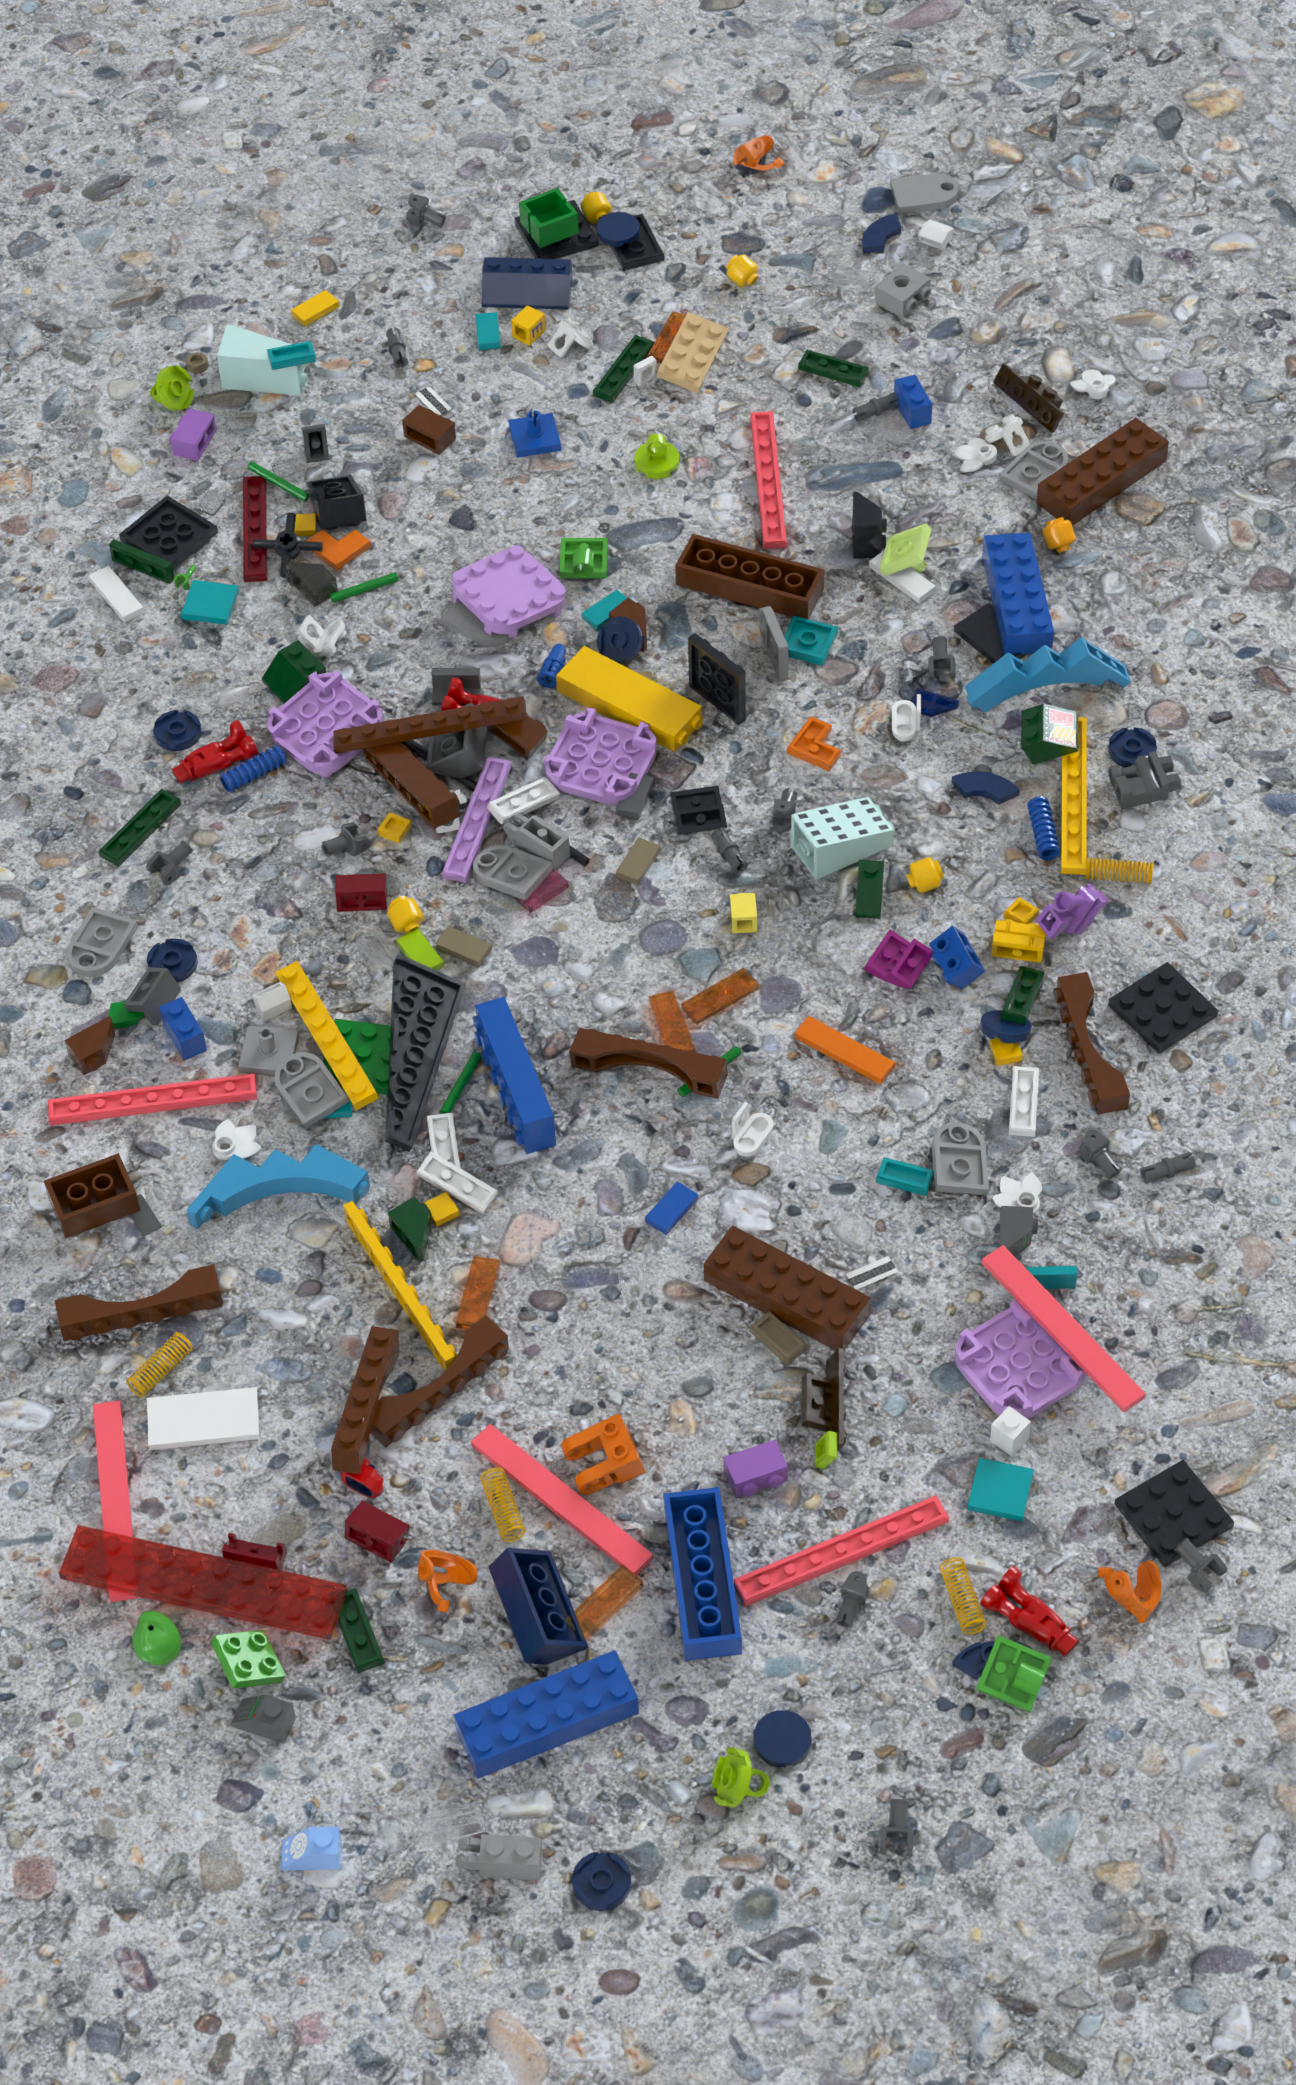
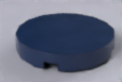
M612 212L601 217L597 223L596 231L597 236L600 237L604 244L621 247L624 246V243H633L639 237L640 225L638 220L629 213Z
M621 616L608 620L607 624L601 627L597 637V647L600 654L621 665L629 663L636 658L643 643L642 631L638 624L627 617Z
M171 710L162 714L154 723V739L165 750H186L195 745L201 737V723L197 716L189 711L184 713L178 710Z
M1128 727L1122 728L1114 732L1109 740L1108 753L1110 758L1117 765L1124 768L1134 765L1136 759L1141 755L1149 756V752H1157L1155 737L1142 728L1134 727V730H1128Z
M171 938L165 940L166 942L162 944H155L148 952V967L167 968L176 982L184 981L195 972L198 959L196 951L189 942Z
M1002 1010L989 1011L981 1017L979 1028L990 1039H994V1036L1001 1038L1000 1041L1003 1043H1019L1025 1041L1030 1036L1032 1025L1029 1020H1027L1026 1025L1001 1019Z
M788 1710L773 1711L764 1715L755 1727L754 1746L756 1752L769 1765L778 1768L792 1764L794 1766L808 1755L811 1748V1729L806 1720L797 1713Z
M610 1852L588 1854L577 1863L572 1874L574 1895L582 1905L596 1911L612 1910L621 1905L629 1895L632 1884L630 1869L625 1861Z

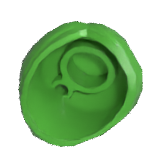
M145 1611L139 1616L132 1639L133 1647L138 1657L144 1662H150L153 1665L159 1666L167 1665L177 1658L181 1650L182 1641L175 1624L158 1611ZM150 1626L154 1627L152 1631L149 1630Z

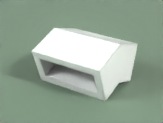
M929 219L924 223L918 234L919 242L944 251L947 244L952 240L954 228Z
M281 982L252 995L256 1010L264 1022L292 1009L291 999L286 986Z

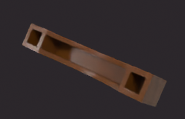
M1088 972L1058 977L1057 988L1053 989L1055 1002L1060 1003L1061 1006L1060 1016L1062 1023H1067V1037L1069 1043L1074 1044L1075 1061L1077 1064H1081V1078L1083 1084L1088 1085L1090 1105H1095L1098 1115L1128 1109L1130 1092L1123 1073L1112 1067L1100 1056L1088 1036L1086 1020L1093 1007L1094 989Z
M579 1028L569 1050L571 1066L574 1068L598 1072L622 1065L649 1066L666 1071L687 1084L694 1094L719 1099L728 1076L726 1059L719 1056H709L692 1050H682L668 1045L649 1043L645 1040H635L618 1034H607L595 1029Z
M213 1264L188 1270L168 1288L143 1299L127 1302H107L80 1294L55 1300L63 1340L68 1341L79 1340L82 1337L94 1334H105L120 1328H132L142 1323L158 1322L164 1318L177 1315L184 1316L199 1310H211L223 1305L215 1265Z
M485 1315L465 1331L464 1341L458 1356L440 1377L413 1392L397 1396H384L378 1400L370 1434L385 1448L391 1443L398 1442L411 1427L422 1423L426 1415L431 1411L442 1407L446 1399L454 1393L462 1391L470 1380L475 1376L482 1375L495 1360L502 1359L509 1350L508 1335Z
M371 1327L331 1447L332 1469L335 1471L360 1474L367 1454L377 1403L386 1379L393 1372L399 1355V1333L396 1329Z

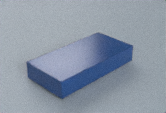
M677 1181L645 1216V1222L667 1235L699 1200L698 1194Z

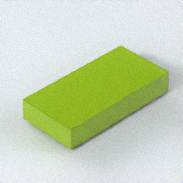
M418 928L396 939L398 947L406 957L434 970L444 967L443 960Z

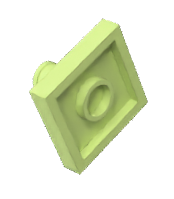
M927 523L888 537L879 569L884 576L909 567L917 573H921L926 569L927 563L924 561V556L932 530Z

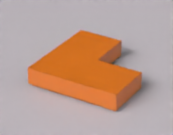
M323 529L306 540L310 542H323V551L312 552L336 571L371 547V541L356 529L339 541Z
M810 716L787 747V754L830 771L841 757V750L824 743V740L832 731V725Z

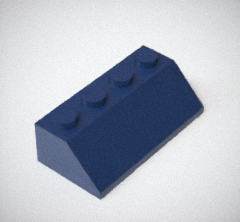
M484 257L482 307L525 308L530 306L534 309L569 310L573 281L572 260Z
M507 1547L489 1566V1570L525 1663L547 1665L586 1650L588 1644L551 1551Z

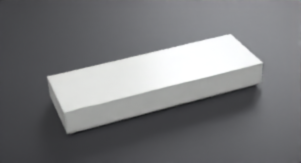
M884 551L869 561V567L918 604L936 591L934 584L910 567L884 576L879 570Z
M109 566L88 575L91 584L124 623L144 613L143 606Z
M543 777L489 802L487 809L503 825L514 820V816L518 813L525 815L559 799L560 792L547 777Z
M1013 1066L1009 1135L1035 1137L1039 1068Z
M453 1113L427 1116L431 1151L460 1168Z
M432 1151L417 1170L419 1177L483 1215L498 1194L496 1189Z

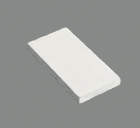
M257 1387L147 1398L149 1450L260 1439Z

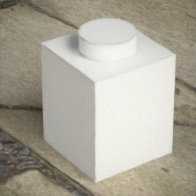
M1008 1406L992 1423L990 1442L1012 1457L1029 1439L1031 1421Z

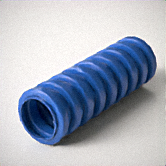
M275 745L272 747V750L267 749L266 753L261 752L259 757L255 755L253 760L248 759L246 763L242 762L240 766H234L233 770L228 769L227 773L222 772L220 774V781L225 790L232 793L234 788L239 789L240 785L245 786L247 782H253V778L259 779L260 775H266L267 771L272 772L273 768L278 769L280 765H286V757L282 749Z
M1041 796L1032 798L1027 803V808L1029 810L1031 826L1033 827L1038 856L1042 860L1055 859L1060 854V848L1049 801Z

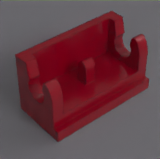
M386 873L336 875L335 897L337 912L387 910Z
M362 1500L345 1520L344 1538L392 1563L407 1542V1539L403 1537L409 1531L410 1525Z
M228 1533L229 1544H224L222 1548L225 1566L280 1576L287 1555V1549H285L283 1543H277V1547L238 1540L236 1534Z

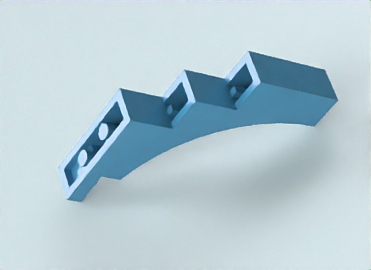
M1081 637L1060 654L1044 645L1026 660L1021 661L1008 652L965 685L970 705L988 712L996 705L1015 695L1042 686L1060 683H1087L1101 686L1109 679L1112 683L1116 682L1125 687L1131 683V680L1123 663Z
M315 1144L301 1163L276 1149L273 1150L260 1167L233 1154L188 1207L189 1224L199 1229L204 1222L210 1220L213 1211L226 1217L250 1202L283 1193H319L343 1199L347 1202L353 1201L356 1204L361 1197L366 1196L370 1189L368 1171Z

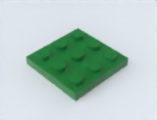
M335 1019L336 1026L376 1093L387 1095L391 1025ZM324 1057V1065L327 1067L329 1072L332 1074V1076L335 1078L337 1083L342 1088L341 1084L339 1083L334 1072L332 1071L331 1067L329 1066L328 1062Z

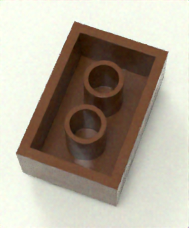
M119 1153L44 1180L48 1199L65 1239L141 1211L137 1193Z

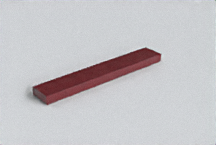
M261 476L243 477L244 583L268 581L267 549L253 548V539L267 540V481Z

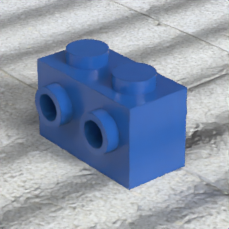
M951 926L929 943L933 951L931 954L932 958L942 967L944 971L942 976L949 985L954 984L963 989L986 972L967 936L956 927Z

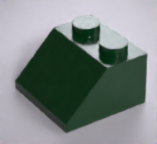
M297 640L278 651L263 675L262 682L285 704L310 682L309 675L317 672V675L326 673V667Z

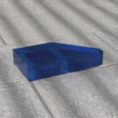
M917 688L910 701L916 706L917 694H921V714L929 717L943 714L959 707V700Z

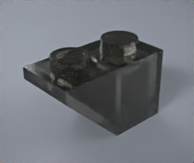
M297 562L286 564L287 582L291 587H295L300 592L302 598L306 601L308 600L314 607L330 599V594L338 592L336 578L322 564Z

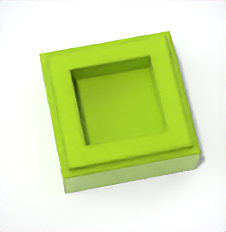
M826 1432L815 1443L814 1465L820 1469H825L837 1458V1433Z

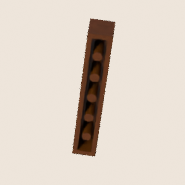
M401 742L363 749L365 760L434 829L460 817L458 809L460 801L454 792L451 793L445 783L435 777L431 769L425 768L421 759L415 758L407 746L404 747Z

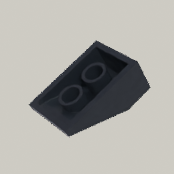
M351 475L306 482L317 522L321 529L334 530L340 525L357 526L361 522L367 521L363 493Z

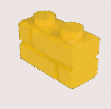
M1010 919L996 920L991 956L1042 963L1046 933L1038 923L1022 924Z

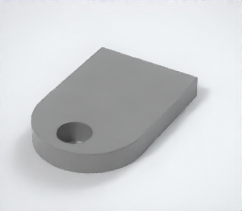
M935 173L890 179V188L898 214L946 208L955 203L958 198V185L956 181L944 174Z
M1049 441L1032 443L1000 473L999 481L1037 500L1038 484L1068 463V455L1065 449L1056 443ZM1047 453H1055L1056 455L1050 456Z
M462 602L454 603L441 617L442 625L484 646H500L512 639L508 638V634L493 632L490 636L484 632V623Z
M770 606L759 608L758 620L764 646L778 680H787V642L773 609Z
M499 845L480 852L474 859L473 869L476 879L481 884L526 901L552 872L553 864L551 861L513 847ZM487 861H493L490 864H483Z
M92 907L68 945L67 958L71 969L77 974L86 977H96L109 972L115 966L137 930V921ZM86 960L93 961L89 966L81 965Z
M306 1052L292 1054L286 1057L275 1071L274 1079L279 1093L305 1129L350 1102L348 1096L327 1067L314 1054ZM293 1065H301L297 1072L292 1073L288 1071Z
M951 1122L941 1126L932 1141L935 1191L987 1196L989 1181L986 1145L982 1135L975 1128L965 1123ZM952 1133H960L964 1139H956Z

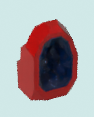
M365 1458L360 1474L341 1472L340 1474L341 1480L345 1485L363 1496L377 1498L384 1492V1479L378 1474V1470L370 1463L369 1459Z

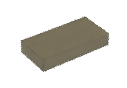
M638 837L617 869L616 877L638 886L660 853L661 846Z
M450 926L445 929L435 943L436 949L477 967H480L492 950L491 944Z
M770 1311L750 1326V1332L787 1366L807 1350V1344Z

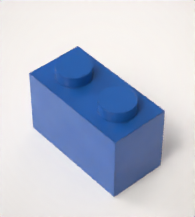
M916 374L894 380V393L898 398L894 401L899 402L897 407L909 428L914 429L931 424L932 402Z
M183 997L159 1006L162 1025L183 1061L207 1051L204 1033Z

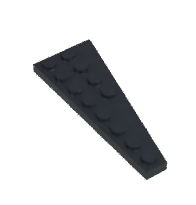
M398 953L393 962L385 1142L410 1152L423 1118L466 983Z

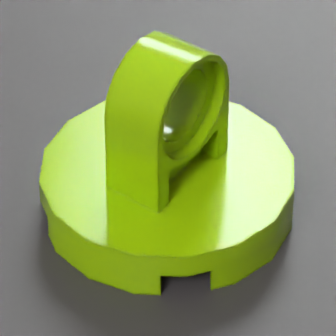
M177 365L167 366L158 373L156 383L150 390V396L171 411H180L188 408L194 398V389H191L189 383L192 379L182 367Z
M656 433L648 436L646 443L635 451L634 464L636 470L639 473L640 471L645 473L647 478L662 479L669 477L670 472L675 469L676 471L678 470L680 455L678 449L673 444L668 443L664 435Z
M728 1747L726 1749V1757L720 1756L717 1760L713 1772L712 1788L717 1789L718 1796L714 1797V1800L719 1806L735 1808L746 1795L752 1797L763 1796L768 1791L770 1781L765 1772L751 1767L749 1754L744 1749ZM759 1775V1787L756 1790H751L749 1788L751 1777Z

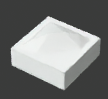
M653 356L634 365V382L638 386L655 378L657 375V363Z

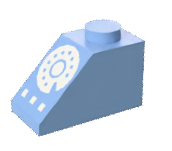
M308 1827L282 1841L281 1870L341 1869L342 1838L339 1827Z

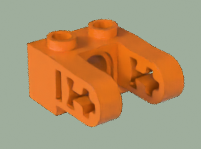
M620 1413L566 1438L561 1443L564 1456L569 1461L581 1459L602 1448L606 1452L607 1460L576 1475L574 1481L579 1493L582 1495L595 1493L619 1481L621 1484L647 1473L628 1426Z

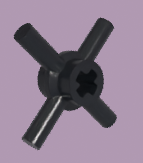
M295 513L287 514L285 531L280 532L275 540L253 539V548L275 549V552L282 557L280 577L282 578L289 577L291 560L295 559L300 551H323V542L301 541L300 537L294 533Z

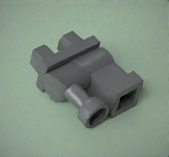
M1153 751L1149 752V756H1139L1132 766L1123 769L1118 765L1108 767L1109 779L1112 786L1115 785V795L1121 810L1155 802L1159 799L1161 801L1168 800L1169 792L1180 789L1181 780L1179 775L1176 773L1166 776L1165 774L1173 772L1174 765L1171 756L1158 757L1157 752Z

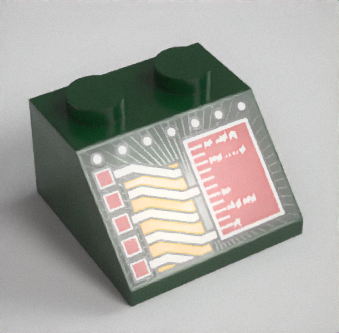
M1041 704L1021 711V748L1033 765L1078 751V713L1076 711L1047 704Z

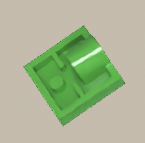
M561 538L560 578H607L608 538Z
M264 1630L215 1635L211 1641L233 1689L282 1683L286 1677Z
M998 1635L976 1690L1030 1713L1052 1657Z

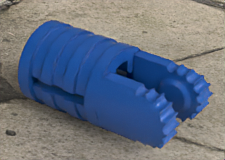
M558 643L553 646L539 671L537 681L545 688L551 689L557 686L556 675L565 666L566 649L564 645Z

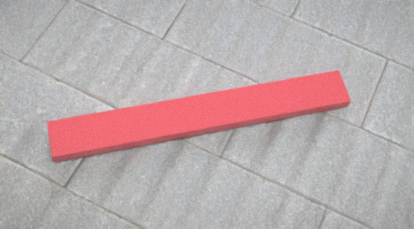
M773 411L750 412L763 549L787 548Z
M255 1073L48 1099L49 1123L51 1126L256 1100Z
M1004 1245L982 1258V1265L1123 1413L1145 1399L1146 1393Z
M120 1400L93 1404L110 1603L137 1599L139 1595L122 1405Z
M489 1424L471 1441V1446L496 1467L502 1468L506 1475L634 1578L654 1559L653 1554L493 1425Z
M937 1495L737 1577L733 1579L734 1588L744 1607L944 1525L949 1522V1516Z

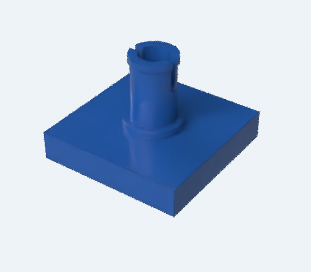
M533 410L534 416L529 411L526 417L508 420L517 458L562 451L553 413L541 415L540 412Z

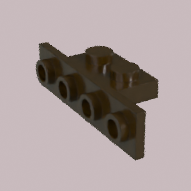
M1002 363L993 383L1051 433H1054L1064 415L1059 409L1063 400L1057 396V392L1054 389L1044 385L1040 377L1033 374L1030 376H1020L1006 363Z
M838 1348L826 1360V1378L811 1373H806L802 1377L801 1425L825 1432L832 1431L837 1433V1451L846 1442V1433L844 1432V1420L846 1417V1409L844 1408V1396L846 1393L844 1372L846 1362L844 1361V1349Z

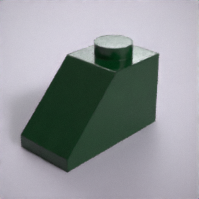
M859 860L855 918L881 919L884 861Z
M414 1196L389 1211L388 1217L390 1228L420 1263L424 1260L431 1232L430 1217H432V1214L425 1203L420 1204Z

